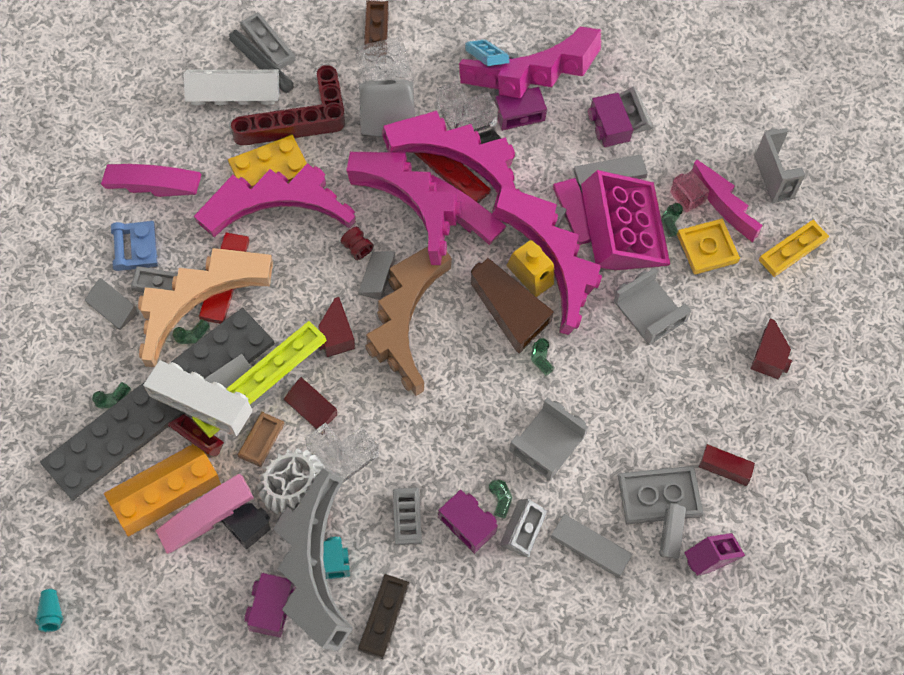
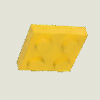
M723 218L678 230V239L694 275L739 263V254Z

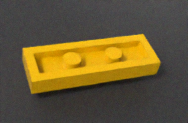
M811 220L762 254L758 261L773 277H776L826 242L829 235L814 220Z

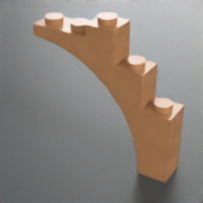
M428 246L389 268L390 278L388 282L394 292L378 301L377 315L383 325L366 334L367 344L365 345L368 354L372 358L376 357L380 363L387 359L393 372L398 371L402 376L401 382L407 391L412 390L415 396L424 392V380L414 364L409 348L408 334L410 321L415 307L424 292L436 279L451 269L452 258L447 252L446 256H442L441 265H431Z

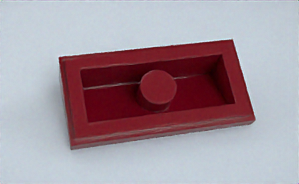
M302 377L296 381L284 398L287 404L319 432L337 416L336 407Z
M185 414L168 425L208 455H219L224 442L215 435L209 438Z
M707 444L698 467L747 486L751 480L755 463Z

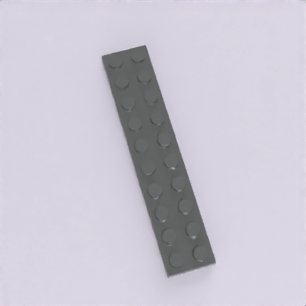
M242 307L171 362L179 365L183 371L189 374L195 372L205 379L241 354L250 364L275 343ZM142 383L42 459L40 463L67 496L74 501L169 427L170 422L185 413L150 397L143 386L144 383Z

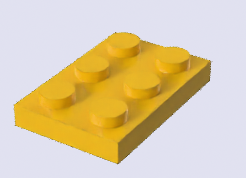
M293 135L228 159V164L234 176L238 179L240 177L244 178L251 185L250 189L255 186L269 169L275 173L281 172L288 179L287 183L289 184L307 164Z

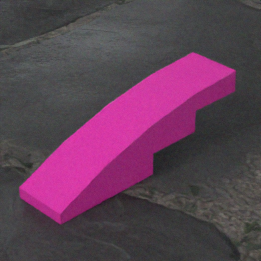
M697 159L694 162L691 176L716 211L732 227L753 243L763 225L746 214L749 205L732 194L735 185Z
M107 164L101 185L105 189L126 188L131 193L151 192L156 197L196 195L202 174L197 171L157 165Z
M431 175L432 181L436 182V191L456 192L458 202H462V215L457 216V223L469 233L474 231L490 245L505 230L506 225L492 217V213L449 183Z

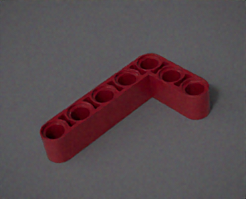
M323 65L317 70L320 105L236 117L231 122L234 142L238 145L246 146L273 142L293 135L294 138L341 131L345 126V112L336 69L330 65Z

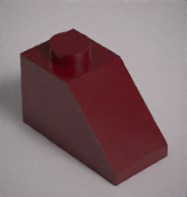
M336 297L318 326L319 331L325 335L327 340L319 347L320 351H325L326 357L355 349V339L340 297Z
M770 318L764 329L750 369L779 380L782 373H788L792 360L788 358L791 348L774 319Z

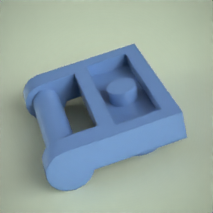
M154 221L128 224L115 222L111 224V234L114 235L115 259L113 260V269L115 271L136 269L137 266L145 268L158 267ZM123 234H130L132 259H125Z

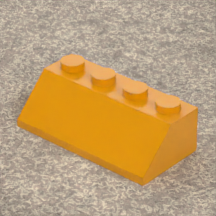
M191 444L108 490L104 495L126 535L129 537L218 487L221 483L217 472L204 451Z

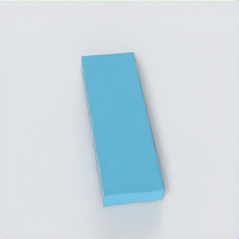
M486 39L465 43L466 51L487 66L509 63V55Z

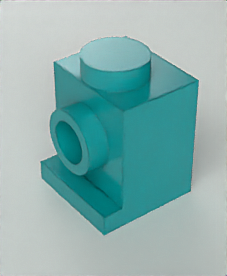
M341 537L327 538L324 541L323 548L326 580L350 577L349 565H344L349 564L348 548H342Z

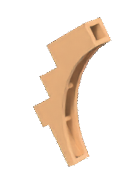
M212 248L211 256H207L206 271L179 268L178 275L173 277L172 290L145 287L144 295H140L138 301V309L141 310L145 319H149L145 320L144 323L145 343H141L139 349V358H142L146 367H155L157 365L161 349L170 332L181 318L196 305L213 295L230 289L248 286H270L273 270L272 256L269 254Z

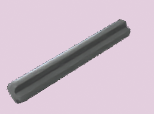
M239 30L230 32L229 40L259 69H279ZM279 69V88L288 93L294 88V83Z

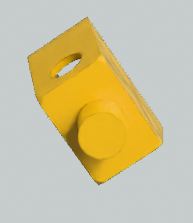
M528 241L512 253L506 266L534 296L538 297L554 285V264L534 241Z

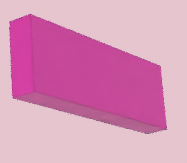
M576 178L554 183L553 189L560 206L567 209L565 217L573 233L579 234L577 244L590 243L591 237L584 198Z

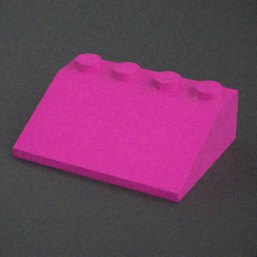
M597 170L581 184L596 264L601 265L600 268L627 270L670 265L654 182Z

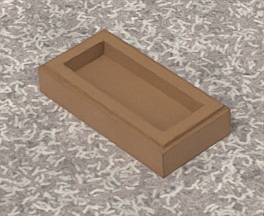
M261 411L238 452V457L261 467L280 434L284 421Z

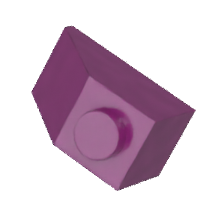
M733 533L706 537L684 552L688 559V566L695 572L696 576L709 574L745 556Z

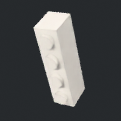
M279 69L186 70L183 74L185 101H191L192 105H204L205 101H214L215 105H227L228 101H237L239 105H249L251 101H261L263 105L274 104V101H278L280 97Z
M159 360L143 384L150 397L236 437L252 413L248 398L242 393H231L223 385L217 382L209 383L195 372L189 374L173 362L167 364Z

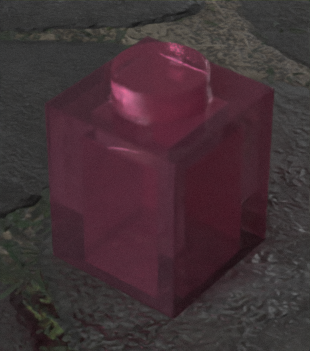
M692 170L685 175L683 173L678 175L673 180L670 193L687 213L706 202L709 190Z

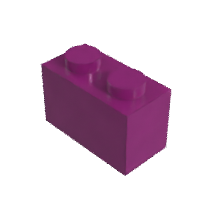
M539 87L527 88L521 99L502 95L495 96L494 110L502 131L546 120L547 107Z
M619 92L592 98L591 107L588 108V115L590 121L595 122L596 137L598 140H602L604 148L630 142L633 127Z
M460 489L438 510V518L475 554L497 533V520L490 512H484L478 506L479 503L470 493L465 494Z
M261 573L259 581L255 580L252 588V596L255 597L253 605L247 607L244 618L249 631L281 638L287 614L282 609L288 602V598L293 593L295 587L288 578Z

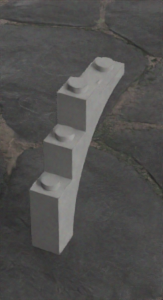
M322 468L305 496L302 497L296 510L287 507L279 517L273 530L292 546L284 556L278 570L297 587L289 596L288 602L282 610L321 648L339 652L353 628L341 615L332 599L325 576L323 548L328 515L344 478L336 472Z

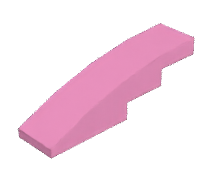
M238 474L214 488L156 530L167 554L214 528V524L234 513L233 510L254 499L243 475Z

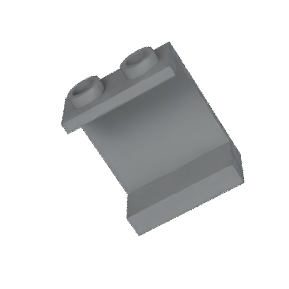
M774 128L764 132L754 156L772 203L794 199L805 177L802 167L784 171L778 154L787 136V128Z
M656 268L648 272L644 270L636 276L634 281L629 284L625 282L616 289L614 303L649 345L688 321L691 309L686 303L678 308L657 283L655 278L658 270Z
M546 398L539 414L520 437L516 435L511 441L509 451L548 480H551L586 436L588 426L579 416H573L568 413L561 403Z

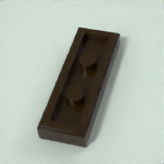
M384 574L358 647L359 652L384 659L410 585L409 581Z

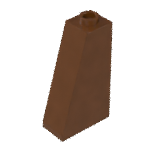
M487 258L482 263L478 262L472 268L470 284L515 351L520 354L552 322L554 311L491 259Z

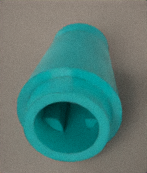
M45 589L40 592L35 623L40 631H57L61 628V623L64 621L57 591Z

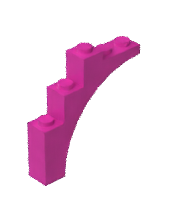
M579 26L563 42L533 55L509 59V63L487 66L479 60L462 59L459 63L460 83L499 89V95L521 99L530 84L553 87L561 73L583 77L601 50V29Z
M437 111L383 126L382 137L388 152L442 155L459 161L476 171L490 183L497 194L502 186L520 191L515 188L513 182L514 174L512 169L509 168L515 158L514 148L511 144H508L506 137L481 144L479 133L474 131L472 124L446 131L445 121L439 117Z
M350 152L346 170L350 184L385 191L410 206L422 220L428 232V254L431 265H441L442 256H446L447 242L444 241L445 236H449L450 226H456L457 216L462 215V202H458L456 192L436 191V182L432 181L431 172H412L411 162L407 161L405 152Z
M308 163L289 184L287 183L288 179L281 172L275 173L271 169L267 171L252 189H250L251 185L244 178L240 177L238 179L232 174L194 215L196 223L213 237L245 215L274 207H301L318 211L336 219L349 229L356 222V217L354 215L355 211L348 204L344 203L342 205L336 200L337 196L330 189H323L326 186L325 173L317 166L311 167Z
M502 186L496 196L491 216L511 225L523 233L529 240L534 241L553 262L554 276L557 280L561 296L562 317L559 332L569 335L574 329H578L581 323L582 315L579 314L580 307L584 306L587 295L600 285L602 275L599 274L601 265L576 257L580 248V244H577L579 234L555 227L558 219V214L555 213L557 204Z

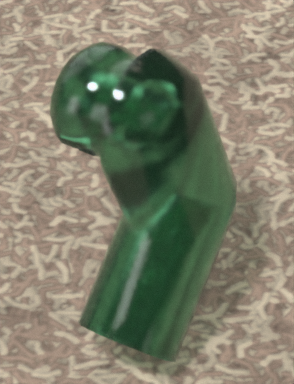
M680 203L669 205L661 216V221L668 237L677 235L678 229L675 222L680 217V214L683 213V206Z
M201 319L192 330L177 327L173 330L172 335L175 341L181 345L196 343L207 332L210 325Z
M540 338L532 346L531 360L547 376L555 367L546 359L550 346L549 342L544 338Z
M121 382L113 393L95 392L92 396V401L100 409L111 408L130 392L131 388Z
M500 479L493 480L489 484V491L495 494L498 499L494 515L505 519L512 502V494L506 482Z

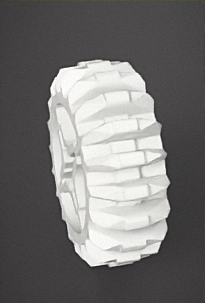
M297 448L292 453V451L287 449L286 454L283 456L278 453L276 460L269 459L270 465L262 467L264 474L258 475L260 482L257 484L258 491L260 492L259 497L262 502H265V506L271 511L273 510L277 515L284 513L287 507L296 510L302 497L305 496L314 482L315 477L325 466L315 454L312 455L308 450L302 452V450ZM303 470L309 471L310 476H305ZM276 489H280L283 492L282 495L276 494Z

